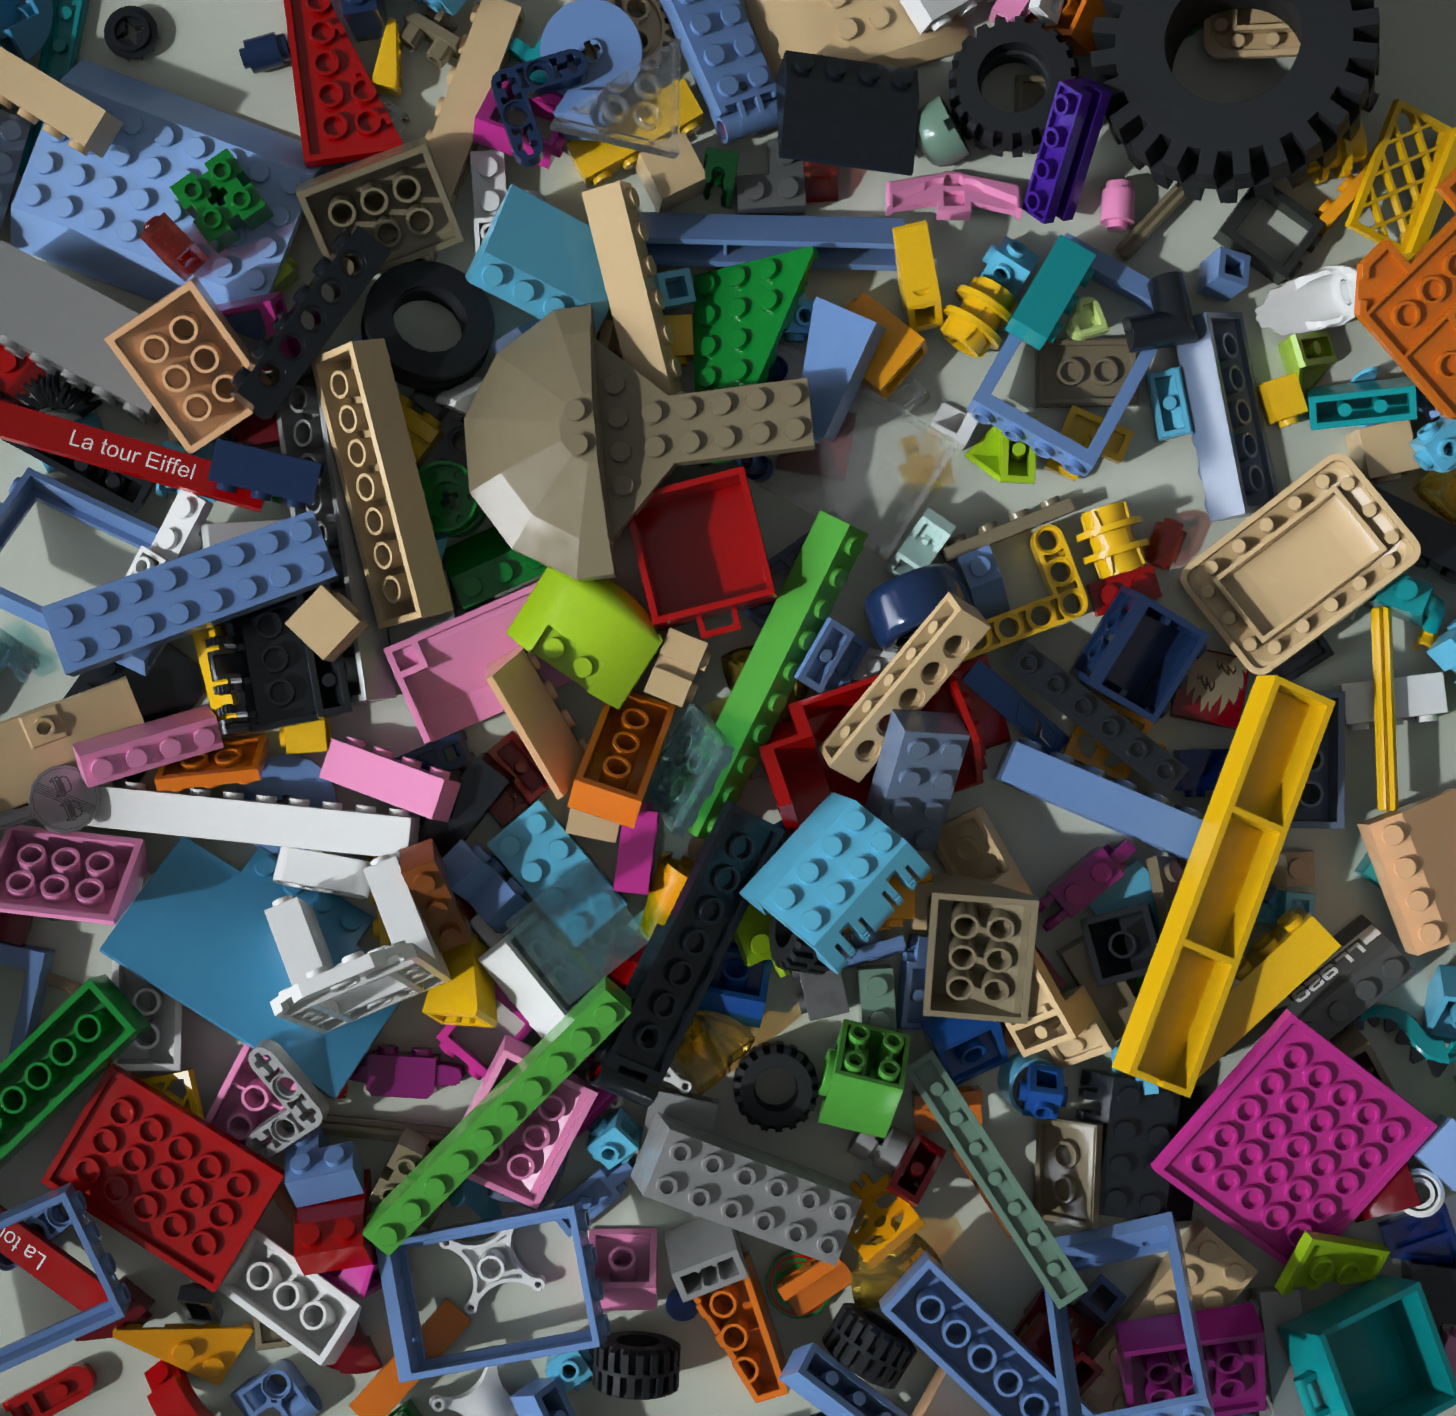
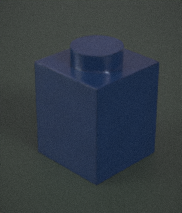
M1102 1274L1097 1276L1087 1288L1089 1291L1082 1294L1073 1305L1077 1311L1099 1330L1127 1299V1296Z

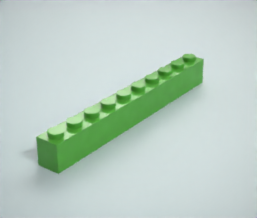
M821 510L819 511L670 816V821L694 836L707 840L725 801L734 805L739 802L742 791L751 773L756 768L760 756L758 747L764 746L770 739L772 730L781 712L786 707L787 699L797 681L794 676L827 617L831 615L839 593L847 583L849 573L858 555L863 550L868 533Z
M605 975L367 1216L362 1235L389 1257L631 1014V997Z

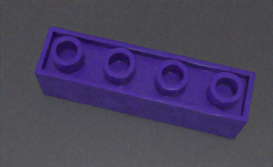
M1089 77L1059 80L1022 206L1024 211L1043 224L1054 223L1055 216L1062 221L1073 220L1112 94V91Z

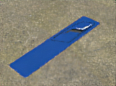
M978 660L963 678L964 683L1029 739L1041 744L1042 750L1048 755L1050 751L1054 753L1055 751L1059 752L1069 740V736L981 660Z

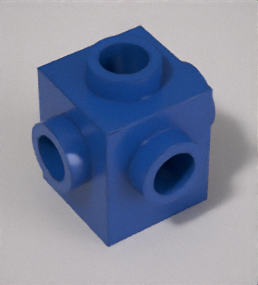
M1030 1063L1025 1081L1019 1080L1017 1088V1101H1022V1115L1038 1119L1056 1120L1060 1107H1066L1068 1100V1086H1064V1068Z

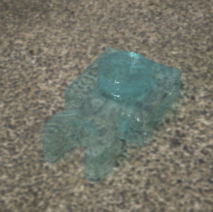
M0 628V673L2 674L9 667L13 670V675L17 680L26 683L29 675L21 669V666L30 665L33 669L37 670L40 661L31 654L22 655L20 651L23 649L24 644Z

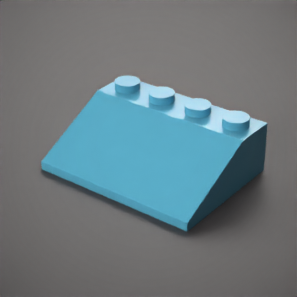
M511 184L465 278L474 286L539 319H543L556 309L592 305L597 334L610 305L590 225Z

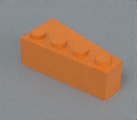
M747 1251L743 1253L748 1278L693 1300L696 1303L695 1307L703 1319H706L713 1330L715 1339L721 1349L724 1348L733 1362L732 1366L755 1403H760L789 1394L790 1387L779 1380L787 1362L750 1252Z

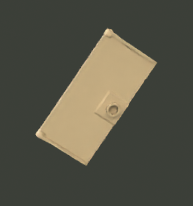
M126 676L62 700L31 709L0 722V813L29 803L28 797L31 785L39 774L50 767L60 765L78 767L72 744L145 723Z

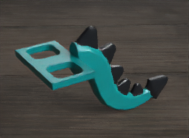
M1388 1005L1371 1006L1343 1028L1344 1030L1354 1024L1361 1031L1364 1030V1023L1366 1021L1376 1028L1379 1020H1383L1385 1032L1390 1033L1399 1029L1395 1037L1396 1044L1410 1045L1409 1061L1415 1064L1426 1060L1431 1074L1435 1078H1439L1445 1068L1450 1066V1063L1456 1062V1041H1452L1446 1049L1443 1039H1431L1416 1019L1408 1012L1397 1007Z

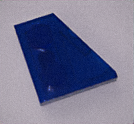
M1444 1202L1441 1208L1429 1217L1420 1218L1404 1213L1377 1223L1384 1245L1390 1251L1389 1256L1392 1259H1418L1426 1263L1435 1264L1436 1261L1452 1263L1456 1266V1233Z

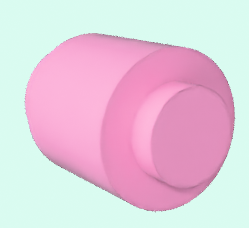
M1113 179L1106 182V188L1102 190L1100 223L1107 227V231L1121 233L1127 231V227L1134 225L1136 190L1133 189V182L1125 179Z

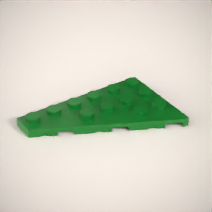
M814 246L693 275L696 302H694V392L766 383L769 376V368L774 364L778 355L776 351L783 331H788L799 306V298L804 294L808 285L806 277L813 261L819 259V251ZM732 460L703 463L698 465L700 467H705L719 463L729 462Z

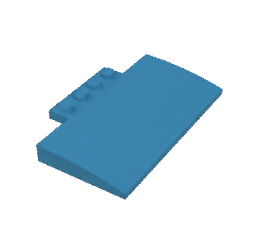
M182 836L101 946L100 952L252 1049L264 1039L276 1041L314 1086L335 1101L401 1002L325 1034L276 1017L270 1001L278 997L280 991L292 985L264 910L273 907L272 902L276 899L292 895L293 898L298 897L311 905L334 966L341 963V959L349 954L363 951L365 955L368 953L357 945L372 925L374 918L339 895L290 887L274 882L272 879L278 857L261 846L240 872L190 839Z

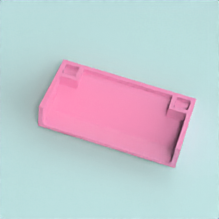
M537 583L383 649L424 744L428 745L504 712L502 705L486 680L487 665L520 647L506 632ZM538 657L542 664V668L538 672L544 682L550 679L556 689L573 682L572 679Z

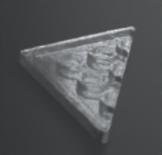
M675 38L670 44L659 51L657 50L628 72L625 71L607 83L604 88L595 94L589 95L574 105L571 110L562 116L556 117L550 124V130L676 159L680 154L681 39Z

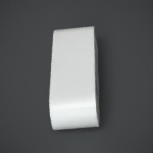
M281 847L272 880L290 887L367 900L371 889L363 869L371 866V863L315 851Z

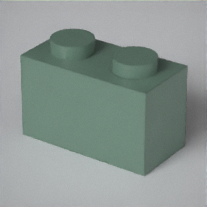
M890 964L857 966L860 1023L897 1032L893 967Z

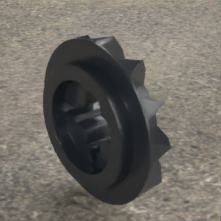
M124 6L114 11L107 19L104 27V38L107 46L116 56L127 61L137 58L143 60L146 54L154 52V45L159 39L158 24L145 9L137 6ZM128 22L136 31L141 30V32L136 34L137 44H134L129 38H124V36L129 34Z

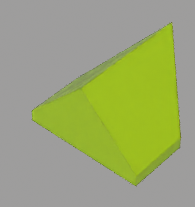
M1329 329L1296 333L1278 344L1286 374H1297L1304 398L1307 397V388L1315 387L1333 363L1338 362Z
M1030 416L1036 420L1038 419V416ZM995 426L964 455V457L1000 483L1035 484L1036 454L1033 452L1032 447L1021 441L1015 442L1003 435L1002 430Z

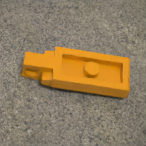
M1374 149L1366 155L1364 161L1358 163L1359 174L1356 177L1350 174L1338 187L1337 190L1341 194L1334 201L1328 198L1315 212V215L1326 223L1319 234L1324 235L1353 204Z

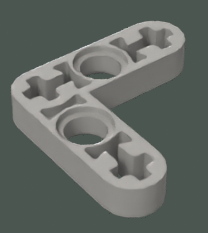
M264 1039L249 1053V1064L285 1108L259 1124L248 1136L246 1146L262 1157L269 1159L317 1128L328 1115L329 1104L282 1046L271 1039ZM268 1054L271 1057V1059L265 1060L262 1056H266ZM280 1067L281 1070L276 1074L274 1071ZM287 1077L292 1079L297 1089L289 1090L284 1087L281 1078ZM300 1094L304 1095L300 1100H297ZM307 1109H315V1111L311 1113L307 1111ZM280 1120L291 1122L295 1132L285 1131L280 1125ZM271 1134L273 1139L270 1143L262 1144L260 1142Z

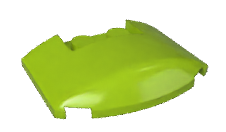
M549 567L541 576L506 632L526 651L534 653L581 685L589 694L618 710L622 707L664 642L661 633L657 636L655 628L649 619L651 616L647 610L629 592L608 578L579 582Z

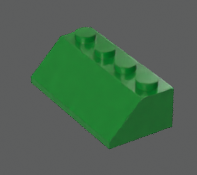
M495 526L445 548L443 554L449 578L463 609L467 612L539 581L547 569L541 563L514 552Z

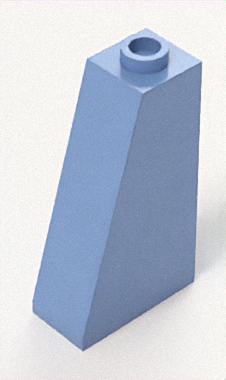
M817 296L813 303L802 378H808L814 438L816 442L821 444L823 438L835 442L886 329L875 321Z

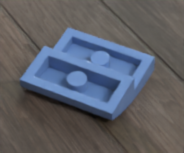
M827 617L794 678L819 694L848 685L871 644L855 635L853 631L839 622Z

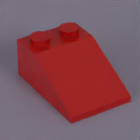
M364 1169L363 1194L297 1208L294 1222V1258L304 1276L373 1265V1243L362 1235L367 1216L372 1212V1201L368 1200L372 1192L370 1169Z

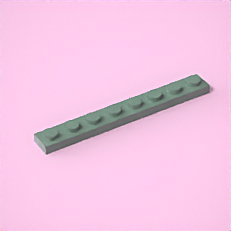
M933 1050L909 1064L906 1074L1058 1309L1063 1308L1089 1291Z

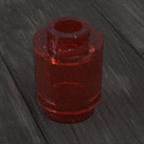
M1165 518L1163 522L1156 521L1149 537L1150 545L1146 546L1144 553H1146L1145 562L1150 565L1153 564L1154 567L1169 571L1171 565L1176 564L1188 535L1187 532L1182 530L1184 525L1170 518Z

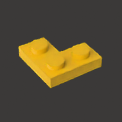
M1072 405L1059 433L1088 449L1104 418ZM1117 424L1100 457L1119 465L1123 460L1134 431ZM1052 458L1047 459L1044 469L1075 482L1078 475L1067 472L1062 467V464Z

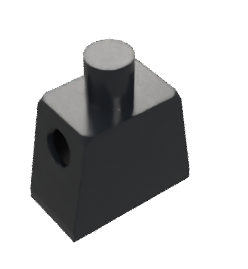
M1401 1256L1402 1279L1420 1281L1441 1338L1443 1323L1456 1325V1263Z

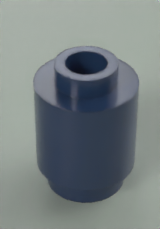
M275 32L243 40L244 48L239 49L245 69L251 68L254 74L285 66V62L291 60L290 49L284 33L276 35Z

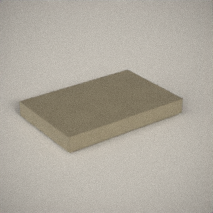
M1090 338L1083 341L1055 339L1053 343L1046 340L1040 351L1035 348L1036 408H1070L1072 405L1077 407H1111L1138 357V352L1129 353L1126 338ZM1138 387L1127 407L1138 406Z
M1057 1117L1056 1120L1037 1118L1034 1207L1042 1220L1092 1230L1099 1228L1103 1124Z

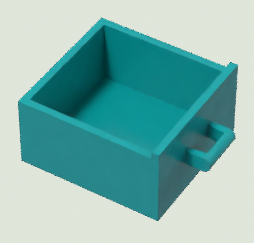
M1379 1275L1375 1280L1367 1281L1278 1326L1295 1374L1293 1381L1306 1416H1436L1456 1405V1379L1420 1281Z

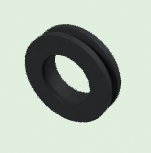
M412 261L389 269L371 287L361 319L362 340L385 339L395 382L416 390L442 391L466 382L481 368L493 340L495 328L494 315L491 304L483 290L469 283L465 278V273L439 262ZM427 300L441 304L452 312L459 322L462 332L461 339L455 346L445 351L428 352L417 349L403 340L396 330L393 319L394 313L400 306L411 301Z

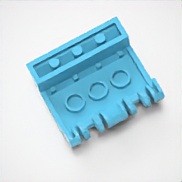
M831 792L739 893L765 916L768 913L774 916L815 950L818 960L834 973L839 974L848 964V961L835 946L850 959L857 954L854 947L841 933L848 927L855 937L867 943L872 936L865 927L871 932L876 933L895 911L888 901L896 907H899L904 901L901 895L888 883L890 878L894 875L905 888L913 891L918 885L913 877L922 881L931 871V868L908 841L857 801Z

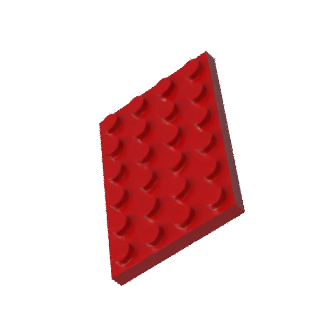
M112 1063L103 1074L42 1178L41 1183L54 1190L72 1182L75 1191L80 1190L84 1195L87 1203L86 1212L215 1293L220 1288L285 1179V1170L125 1069Z

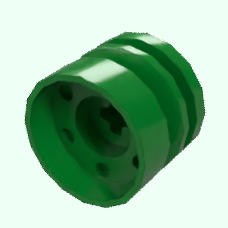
M434 461L423 466L418 471L434 532L447 535L448 537L461 538L474 533L484 523L487 515L469 493L467 468L452 461ZM450 495L457 497L455 500L457 506L455 508L447 506L450 503L448 498Z

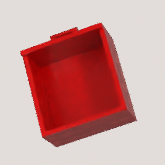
M744 466L656 488L654 495L637 516L634 515L629 521L628 525L652 624L659 631L697 622L702 640L742 630L738 611L776 601L778 596ZM732 613L733 624L711 630L706 629L703 620Z

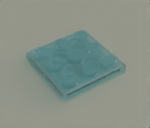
M694 702L689 704L663 749L646 793L670 832L682 838L688 828L692 827L696 822L698 811L705 799L713 793L715 782L722 770L730 764L735 750L703 706Z
M588 858L505 922L506 926L568 1005L645 946L650 939Z

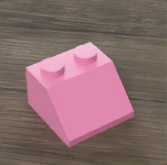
M657 1228L590 1229L589 1243L594 1244L597 1253V1264L594 1265L596 1279L601 1280L604 1291V1298L600 1300L602 1311L657 1310Z

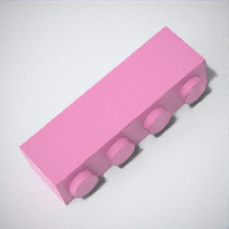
M207 705L72 744L80 775L88 788L224 748L216 715Z
M347 736L345 741L331 739L319 775L320 778L431 820L449 821L461 786L460 782L449 779L450 772L431 766L430 771L421 769V761L402 756L401 761L394 759L393 751L374 746L373 751L365 748L366 741Z

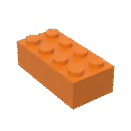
M631 691L619 710L604 703L575 776L567 807L634 829L667 738L676 706Z

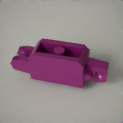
M1123 839L1113 848L1106 843L1103 847L1092 849L1045 889L1047 893L1039 899L1038 914L1053 901L1061 908L1043 923L1042 927L1046 932L1052 930L1067 917L1073 918L1125 875L1123 871L1127 866L1123 861L1136 851L1128 839Z
M378 1045L377 1050H372L369 1054L365 1055L349 1080L366 1083V1090L372 1096L427 1099L439 1086H456L460 1084V1080H463L466 1072L461 1063L440 1061L441 1054L432 1053V1048L412 1047L411 1052L398 1051V1046Z

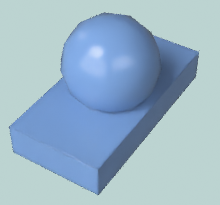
M865 928L872 936L866 943L855 937L851 931V943L857 954L850 959L841 953L848 961L843 970L906 951L903 935L884 940L883 931L873 933Z

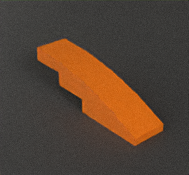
M445 1298L421 1325L427 1358L442 1356L472 1322L448 1298ZM393 1354L348 1407L358 1416H387L419 1380L399 1383L395 1356Z

